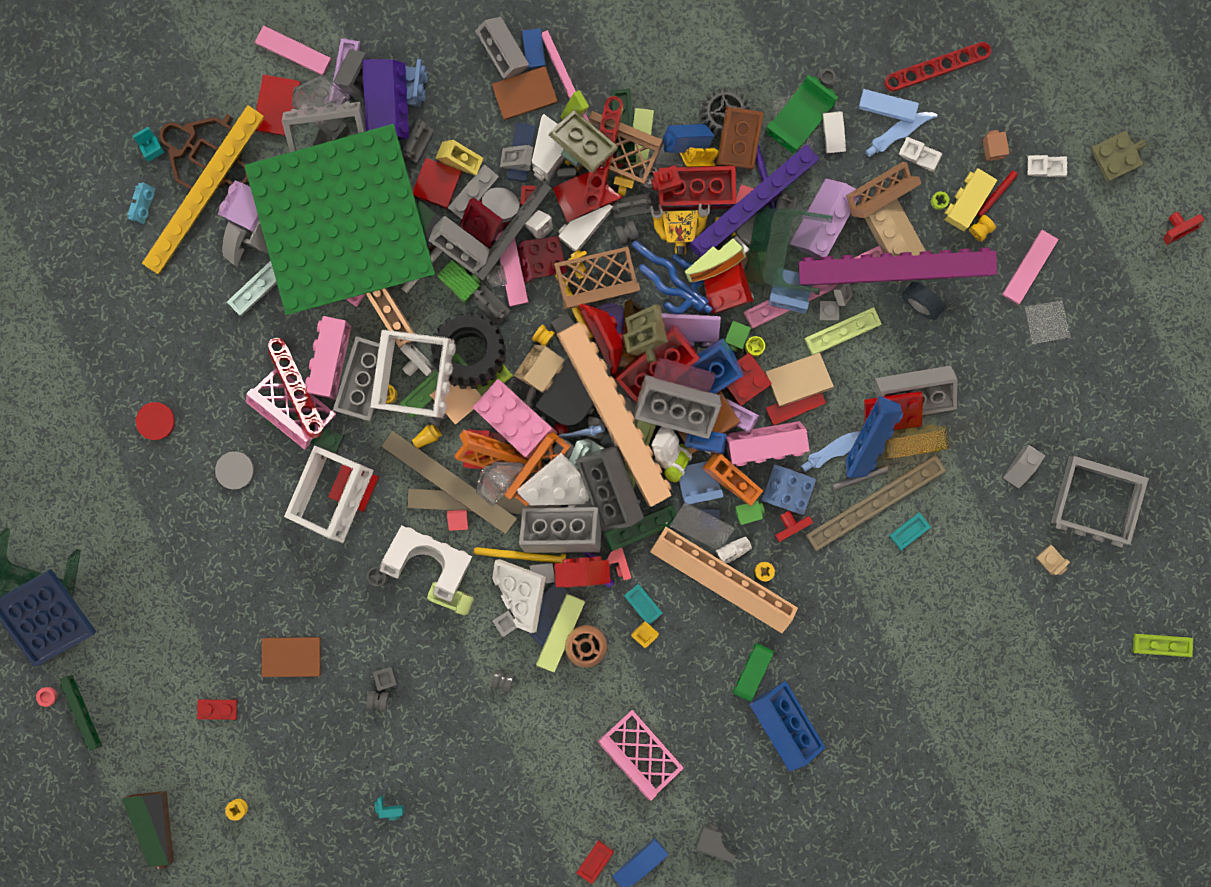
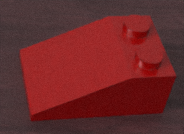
M741 261L725 272L704 280L709 306L713 308L712 314H720L754 302Z

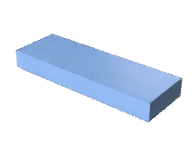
M864 89L858 109L913 123L919 103Z

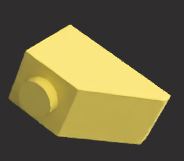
M455 140L442 142L435 158L447 166L472 175H477L483 161V157Z

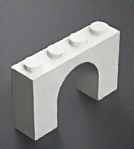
M401 525L382 560L380 571L398 579L406 562L411 557L421 554L432 556L440 563L443 570L433 595L451 602L470 565L472 556L464 551L456 550L446 543H440L428 535H422L412 528H406Z

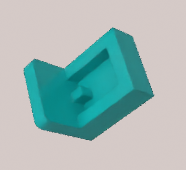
M149 127L132 136L148 162L165 153L158 138Z
M384 795L379 796L377 801H375V812L379 813V818L398 820L405 813L404 805L385 807Z

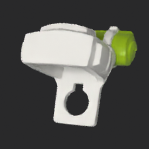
M661 426L652 443L653 449L651 451L655 455L653 461L654 463L657 462L661 468L666 469L665 476L669 481L678 482L684 476V470L692 459V453L685 447V444L679 445V439L674 429Z

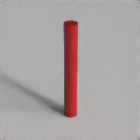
M1012 170L986 200L976 214L981 218L1018 176L1015 171Z

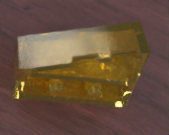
M935 424L924 426L923 430H917L916 427L905 429V433L899 434L896 430L891 439H887L885 442L884 456L885 460L950 449L946 426L935 427Z

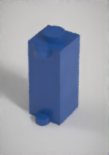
M706 124L670 125L667 127L662 139L664 143L663 149L665 153L686 152L690 147L703 148L705 150L710 147L714 134Z

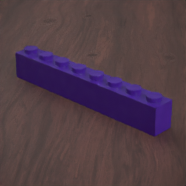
M806 144L696 237L689 247L699 258L713 246L718 248L817 163L819 157Z

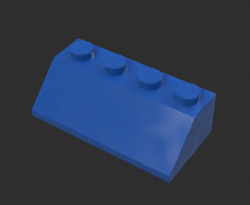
M724 338L700 352L698 354L700 359L672 382L715 394L744 376L735 354Z
M882 396L878 397L845 459L847 477H867L869 472L875 469L878 455H882L885 450V442L887 439H891L895 424L899 423L902 419L901 404Z
M786 681L760 695L750 703L752 710L789 772L806 766L826 748Z

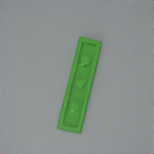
M455 352L452 356L453 361L459 365L468 366ZM437 370L434 371L401 401L400 405L423 409L433 400L430 394L437 389L439 372Z

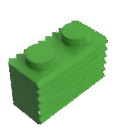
M452 259L437 276L466 304L474 296L473 293L481 288L479 285L481 281L474 274L470 276L465 271L466 268Z

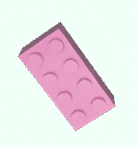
M323 316L322 321L320 320L318 323L317 332H319L318 340L315 339L313 345L315 355L314 358H311L309 364L311 374L305 382L307 392L314 396L336 400L352 327L347 321Z
M499 379L472 407L529 460L548 434L552 432L558 433Z
M800 421L752 429L751 433L739 431L726 434L727 454L731 463L736 464V466L746 465L749 461H755L756 463L765 462L767 458L773 457L774 459H783L785 455L791 454L793 456L804 455V452L809 451L807 430Z

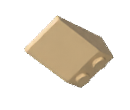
M534 344L513 376L536 390L543 392L544 389L548 390L553 382L551 379L554 374H558L562 370L564 359L546 346Z

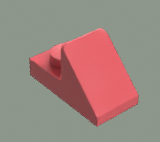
M619 548L611 551L607 558L609 565L618 562L619 566H616L618 576L623 577L624 580L630 579L631 575L623 549Z

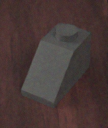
M338 118L326 120L320 127L313 146L344 138L350 132V129Z

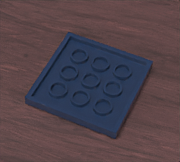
M52 569L45 571L0 597V622L33 667L84 641L97 632Z

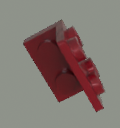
M558 236L526 240L517 246L524 283L533 282L540 277L556 275L554 264L564 261ZM566 266L560 267L561 274L567 272Z

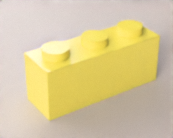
M980 169L968 174L965 179L966 186L964 189L960 188L955 195V198H957L954 205L950 204L945 211V214H947L945 221L963 232L968 229L997 182L995 178Z

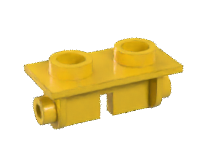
M690 147L686 152H681L680 155L687 167H715L714 159L718 157L719 151L716 148H706L703 150V148Z

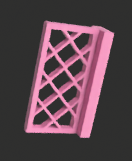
M275 368L254 390L251 389L246 394V403L305 450L314 438L309 437L305 433L300 420L289 418V412L296 411L294 408H288V400L290 398L287 396L284 385L273 384L272 379L278 374ZM289 376L286 378L289 383L296 382ZM273 388H284L285 396H274ZM261 389H271V396L263 397L258 393ZM298 392V396L294 397L296 399H302L304 398V394L302 392ZM309 393L317 412L324 411L329 415L326 419L321 420L324 428L336 416V413ZM285 400L286 408H277L274 406V401ZM303 408L301 413L312 411L309 408ZM315 424V430L313 432L319 431L320 428L318 425Z
M633 710L626 714L597 741L648 800L656 797V794L684 769ZM631 716L637 721L636 730L626 729V721ZM615 731H623L622 743H615L609 736ZM626 731L636 732V744L625 743ZM639 732H646L650 736L649 744H639ZM652 739L657 745H652ZM625 745L636 746L635 758L625 755ZM638 746H649V758H638ZM652 747H660L662 749V759L652 758ZM638 760H648V772H640L638 770ZM651 761H662L661 773L651 772ZM665 761L673 762L677 769L672 773H664ZM643 774H648V780ZM651 775H661V784L656 789L650 783Z

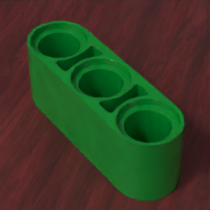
M758 643L754 644V650L750 653L745 663L746 668L742 670L737 681L738 685L734 687L732 692L749 702L753 699L774 653L773 650Z

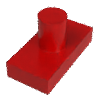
M1175 212L1168 218L1175 228L1167 231L1163 238L1165 243L1169 245L1199 229L1205 219L1199 214L1185 222L1180 213Z
M789 510L780 515L786 528L774 536L780 542L809 526L813 521L810 516H807L796 522Z

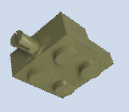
M1124 131L1091 147L1090 150L1106 181L1109 182L1143 165L1138 155V150L1147 147V142L1145 139H1142L1134 144L1127 131Z
M655 304L625 318L628 333L624 335L627 353L639 355L646 352L647 362L649 363L656 361L654 349L667 343L661 307Z

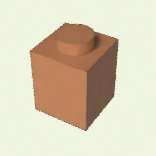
M999 130L988 132L983 138L986 161L1006 158L1009 155L1006 132L999 133Z

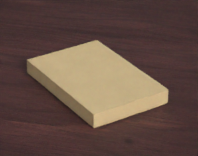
M820 353L766 372V376L772 383L770 386L779 408L834 388Z

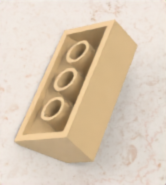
M898 199L865 217L883 253H892V256H900L902 252H912V255H920L919 252L925 251Z

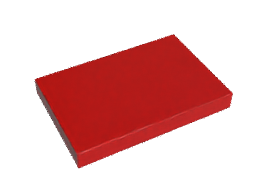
M263 74L256 111L265 116V118L257 128V132L285 136L282 123L283 112L296 109L301 87L300 81Z

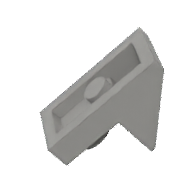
M524 145L503 148L500 167L529 171L533 147Z

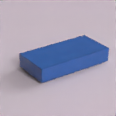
M541 28L522 31L525 58L529 64L527 69L544 67L545 58Z
M711 432L709 439L687 433L685 447L723 454L727 435Z

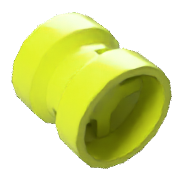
M757 336L749 338L745 344L746 354L750 352L753 357L760 356L765 349L764 340Z

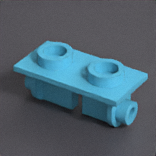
M142 182L135 187L133 199L137 201L136 203H131L127 215L129 220L145 224L155 188Z

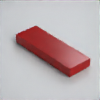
M820 393L780 408L777 403L765 409L774 426L825 404L826 401L823 394Z

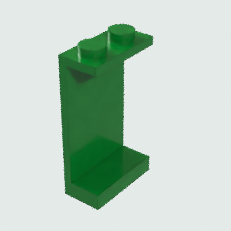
M808 74L796 93L776 118L766 127L765 133L793 155L796 154L822 121L823 113H828L838 99L836 93L832 89L824 87L818 78L811 77Z

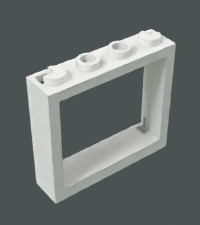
M382 330L370 407L443 418V414L447 410L446 395L450 390V384L448 383L449 375H451L453 370L451 361L456 349L454 340ZM395 339L443 345L434 410L386 404Z
M314 445L284 517L330 539L343 543L374 470ZM327 457L353 468L328 530L302 518Z

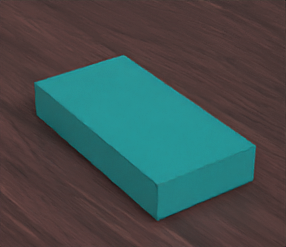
M918 512L888 536L899 550L902 551L929 530L931 526L921 513Z
M639 584L624 595L641 618L649 625L663 614Z

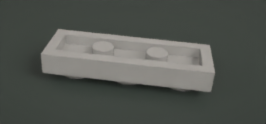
M483 165L477 175L472 178L448 209L462 220L469 200L473 197L477 200L482 199L485 192L499 179V176L486 165Z

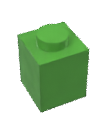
M732 321L725 337L726 343L733 352L743 349L751 329L735 321Z
M758 500L752 506L746 503L734 507L739 525L763 519L762 515L765 514L763 504H759Z

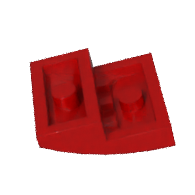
M426 158L413 190L414 197L448 209L462 171Z

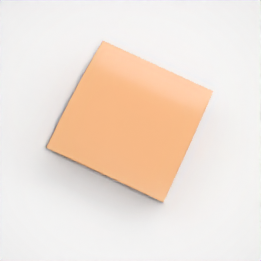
M450 384V390L446 395L445 401L447 403L446 415L454 424H457L473 410L472 407L482 396L476 389H471L470 386H466V389H461L459 385L453 386ZM436 390L430 394L431 398L434 401L436 397Z

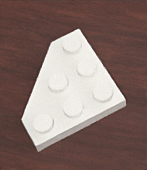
M562 453L517 489L518 494L530 505L585 504L590 500L579 470Z
M495 560L492 579L495 585L499 586L503 594L501 597L507 609L511 610L515 618L513 621L516 627L530 633L536 632L546 577L506 561Z

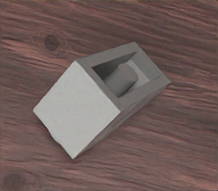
M1030 445L1023 446L1003 478L1017 488H1020L1036 471L1045 455Z

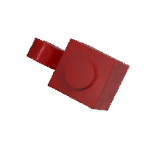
M675 165L653 172V179H651L653 190H657L659 195L681 188L682 184Z

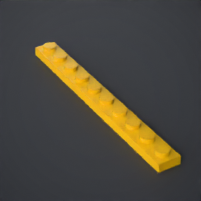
M247 105L142 262L143 265L157 274L161 273L265 116Z

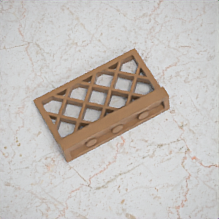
M592 111L589 122L594 127L600 128L602 115ZM609 119L605 123V128L612 130L615 127V121ZM620 123L617 134L619 143L615 145H621L624 155L615 159L612 156L611 164L613 163L614 167L610 165L609 170L645 185L659 151H661L664 145L663 140ZM628 142L635 143L637 150L626 154L623 144ZM646 149L654 151L652 158L643 160L641 151ZM639 153L642 162L631 166L628 157ZM626 158L629 167L623 170L618 169L615 162ZM606 162L603 163L601 167L604 168L606 166ZM643 165L646 171L643 179L635 176L633 169Z
M628 247L554 264L564 310L577 307L580 304L586 305L640 291ZM617 253H625L626 261L623 265L614 260ZM600 257L610 261L605 270L596 265ZM585 261L591 265L587 274L577 269L580 262ZM611 263L621 268L616 277L607 272ZM567 265L573 269L568 278L561 274V266ZM593 267L603 272L598 281L589 276ZM623 270L630 273V282L625 283L618 279ZM575 271L585 276L580 285L570 280ZM605 274L614 279L609 287L600 283ZM586 279L596 284L592 291L582 288ZM568 282L578 288L574 295H566L565 287Z

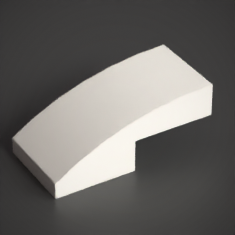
M842 111L823 113L826 153L846 151Z
M909 137L906 138L899 152V155L932 172H935L942 157L941 152L925 147L924 143Z
M1048 155L1028 156V175L1067 177V157H1048Z

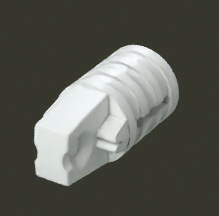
M743 537L730 542V544L721 547L719 550L717 549L715 552L719 560L727 564L741 557L752 549V546L747 537Z

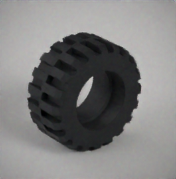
M466 312V316H461L460 313L455 314L456 318L451 320L449 317L445 320L446 324L444 326L442 324L439 325L437 328L438 333H434L433 337L448 338L454 340V344L464 337H478L485 342L487 352L481 361L470 366L459 365L452 359L453 370L451 375H449V383L453 386L459 385L461 389H466V386H470L471 389H477V385L480 384L484 387L488 385V380H495L497 378L496 373H501L503 369L502 364L506 360V347L503 336L498 326L494 325L491 319H484L482 314L477 313L476 316H473L472 312ZM431 344V356L439 372L443 345Z

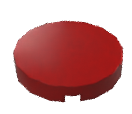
M148 403L138 411L136 416V427L139 433L147 439L161 440L171 434L175 426L172 410L162 403Z

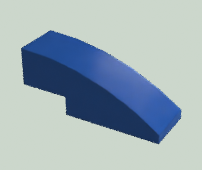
M654 837L642 850H639L615 872L612 877L621 887H631L668 856V851Z

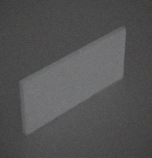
M687 503L683 504L670 524V527L716 550L723 547L735 527Z

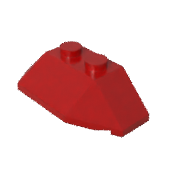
M580 304L579 308L609 366L612 376L617 374L625 351L622 345L623 334H618L615 328L618 326L614 316L610 317L606 311Z

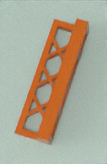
M463 430L459 435L463 445L455 454L456 460L514 477L520 474L529 460L511 444ZM467 450L474 451L473 454L464 455ZM488 455L490 457L484 460H479V457ZM499 460L505 461L504 463L498 465L494 464V462ZM518 464L515 470L509 468L512 465Z
M554 432L548 434L504 495L510 500L515 497L525 506H528L529 503L518 494L517 489L531 478L532 473H537L543 468V458L550 457L552 461L554 457L560 454H553L552 445L555 441L564 447L561 452L563 455L566 454L571 446Z

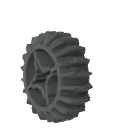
M720 87L719 93L714 89L712 95L707 94V100L702 101L704 107H700V112L703 113L700 115V119L704 120L702 124H706L710 131L714 130V137L717 135V132L722 134L723 126L718 125L712 118L714 120L719 119L724 123L725 114L722 113L723 107L725 110L726 106L735 108L738 106V108L751 110V107L746 106L748 100L742 101L744 94L737 96V89L733 93L730 92V87L727 88L726 92H724L723 87ZM720 100V108L710 112L711 106ZM727 100L734 102L737 106L729 105Z

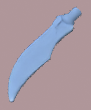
M930 112L916 113L913 123L900 120L881 137L874 139L872 147L865 151L868 157H871L876 152H884L894 141L907 138L920 125L936 118L938 115Z
M591 425L589 429L557 436L564 440L585 435L596 436L598 433L604 432L605 427L604 425Z
M860 431L843 435L819 452L810 454L808 461L801 465L802 470L806 472L811 468H820L831 458L844 456L851 450Z

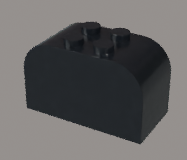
M569 357L564 363L562 370L553 379L549 389L545 391L535 406L538 411L556 423L568 428L580 425L587 416L591 417L596 411V407ZM603 359V361L605 362V364H606V366H607V368H608V370H606V373H607L608 377H610V369H609V366H608L607 362Z

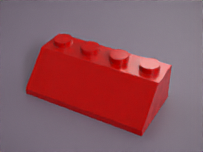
M675 325L666 331L667 343L654 349L656 361L647 362V355L644 352L616 374L615 379L636 403L638 402L639 392L645 375L672 382L700 359L688 339Z

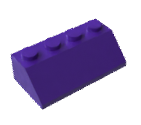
M393 59L362 60L366 131L394 124L398 140L409 139L405 63Z

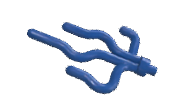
M638 241L632 242V247L657 265L664 266L669 271L672 283L678 288L665 286L660 277L644 264L639 266V270L654 282L660 292L665 295L679 296L685 300L679 307L666 302L664 308L667 311L678 315L684 313L692 305L699 313L704 311L709 315L712 312L713 308L708 305L709 300L701 296L697 291L704 280L692 282L689 287L678 278L676 269L669 260L656 256ZM678 254L672 256V260L684 269H688L694 264L687 262Z

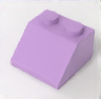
M235 180L228 189L225 201L219 207L218 215L253 232L259 217L251 188Z

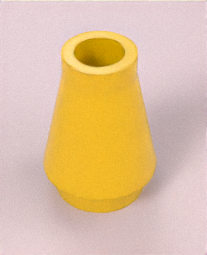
M428 424L412 439V442L419 449L422 446L438 441L442 434L435 425Z

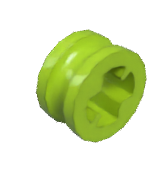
M937 192L931 198V205L937 210H942L949 204V196L945 192ZM940 196H942V201L945 202L944 205L943 203L938 205V200H936L935 198H939Z

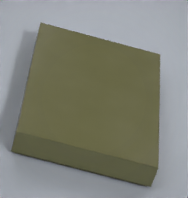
M575 109L549 133V136L591 173L598 169L618 148L617 145Z

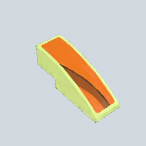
M731 239L719 251L713 246L685 271V274L691 283L714 277L746 257L744 249L734 239Z

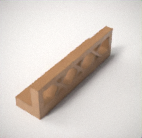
M902 162L846 195L852 216L860 218L869 216L921 184L920 177L910 175L907 162ZM902 169L904 178L898 180L896 179L898 172ZM886 178H889L890 182L888 187L883 188L882 185L884 183V180ZM872 186L876 187L874 195L872 197L868 196L870 188ZM860 195L862 196L860 203L856 206L854 197Z

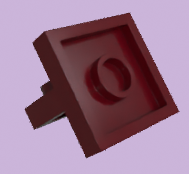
M473 197L467 204L459 227L489 249L493 246L496 236L508 226L509 222L502 223L503 219L483 205L481 199L477 200Z

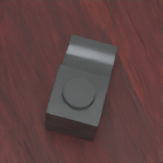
M708 823V825L703 824L695 845L696 850L733 863L736 855L723 844L721 839L722 831L719 830V826Z

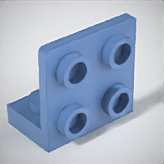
M417 59L416 67L406 66L407 106L421 107L422 101L425 102L426 90H424V83H427L428 72L426 71V66H423L421 59Z
M777 268L768 305L805 314L808 309V300L812 286H799V273Z
M706 462L686 466L684 476L679 480L684 505L724 497L719 483L702 469Z
M774 465L762 501L804 515L816 479Z

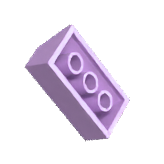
M825 179L789 245L817 260H822V257H826L851 214L846 195L856 189L846 183ZM860 195L854 197L855 204L857 203Z
M662 314L665 332L675 325L692 346L695 343H700L702 347H710L719 340L721 316Z

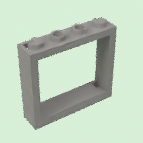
M348 101L340 105L327 104L324 107L318 108L310 106L304 110L292 109L289 112H283L282 123L289 152L297 151L291 129L292 124L355 116L358 133L366 132L360 102L350 103Z
M1076 456L1069 457L1051 523L1056 524L1055 528L1067 531L1068 528L1075 530L1074 534L1086 536V534L1093 535L1092 539L1104 542L1105 539L1112 541L1111 545L1117 547L1130 545L1149 478ZM1075 467L1135 484L1121 537L1061 519Z

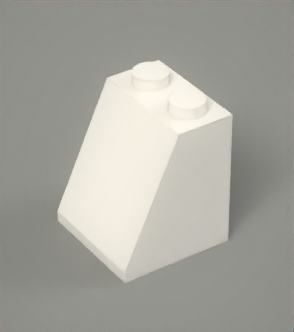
M544 114L540 121L532 158V167L535 172L534 175L539 180L543 181L545 179L549 182L565 159L561 156L564 148L549 136L550 131L558 124Z

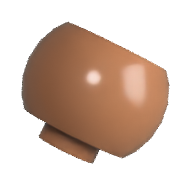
M583 625L569 633L565 642V651L570 661L575 665L585 668L593 667L605 657L607 641L599 629L590 625ZM580 634H590L588 638H583L580 641L576 639ZM593 635L599 641L600 650L595 649V644L591 640ZM583 642L591 644L592 648L589 652L581 650L580 645ZM573 643L577 645L579 657L574 653ZM592 653L597 654L591 659H583V656H590Z

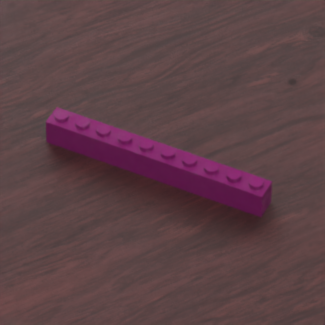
M980 248L979 252H971V249H960L959 253H951V250H941L939 254H931V251L919 252L920 255H912V252H902L900 256H892V253L880 254V257L864 254L861 255V258L845 255L841 256V259L826 256L822 257V260L815 261L814 257L802 258V261L798 263L799 286L997 275L996 251H991V248Z

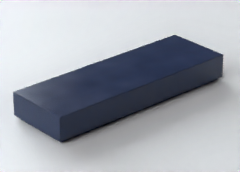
M517 123L513 147L524 145L532 147L536 126ZM508 169L507 179L526 182L528 171Z

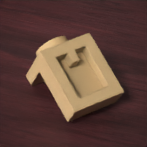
M1049 545L1036 557L1051 575L1063 574L1068 569L1067 565L1070 563L1052 545Z

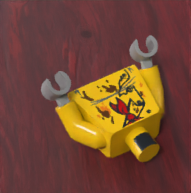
M700 203L697 211L663 212L660 204L658 211H653V207H650L654 229L661 239L666 240L667 243H675V254H686V243H691L703 232L706 227L707 215L710 213L709 204L708 208L703 210L701 209L702 203Z

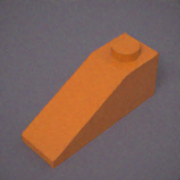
M713 454L702 467L715 481L750 506L754 504L763 492L761 488L722 454Z

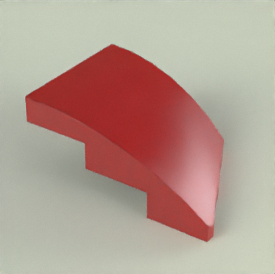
M589 172L553 188L567 223L595 211L588 209L583 203ZM596 176L592 180V185L596 188L600 187L602 180ZM606 183L602 204L598 209L622 199V196L610 188L608 183ZM592 195L588 198L589 206L597 204L598 199L596 196Z

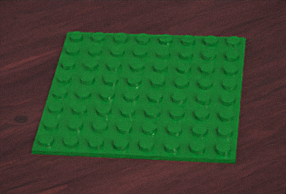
M394 124L244 165L286 315L435 275Z

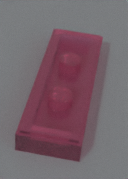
M659 358L653 375L656 379L710 393L716 376L715 373Z

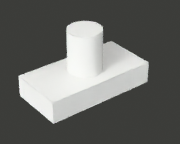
M412 343L401 347L400 350L410 359L403 367V371L407 375L412 376L418 368L426 376H430L437 370Z

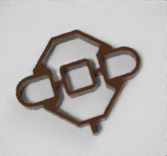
M226 114L222 121L212 117L187 123L184 126L170 122L161 128L160 140L169 148L168 152L175 181L189 190L192 189L191 186L180 180L176 160L184 158L188 151L192 149L189 159L194 164L205 169V165L195 160L198 152L204 144L215 151L219 148L204 139H199L196 145L193 146L198 137L196 128L218 123L231 131L233 127L229 125L233 118L230 115ZM178 128L190 135L182 150H178L166 142V133L170 129ZM240 154L235 163L245 168V164L242 162V155ZM247 173L245 179L241 181L245 185L249 184ZM224 178L218 188L226 187L228 184L232 185L233 182Z

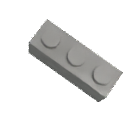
M501 17L487 19L476 29L477 35L503 79L520 75L529 66Z
M446 216L433 226L429 238L431 243L473 274L486 264L490 249Z

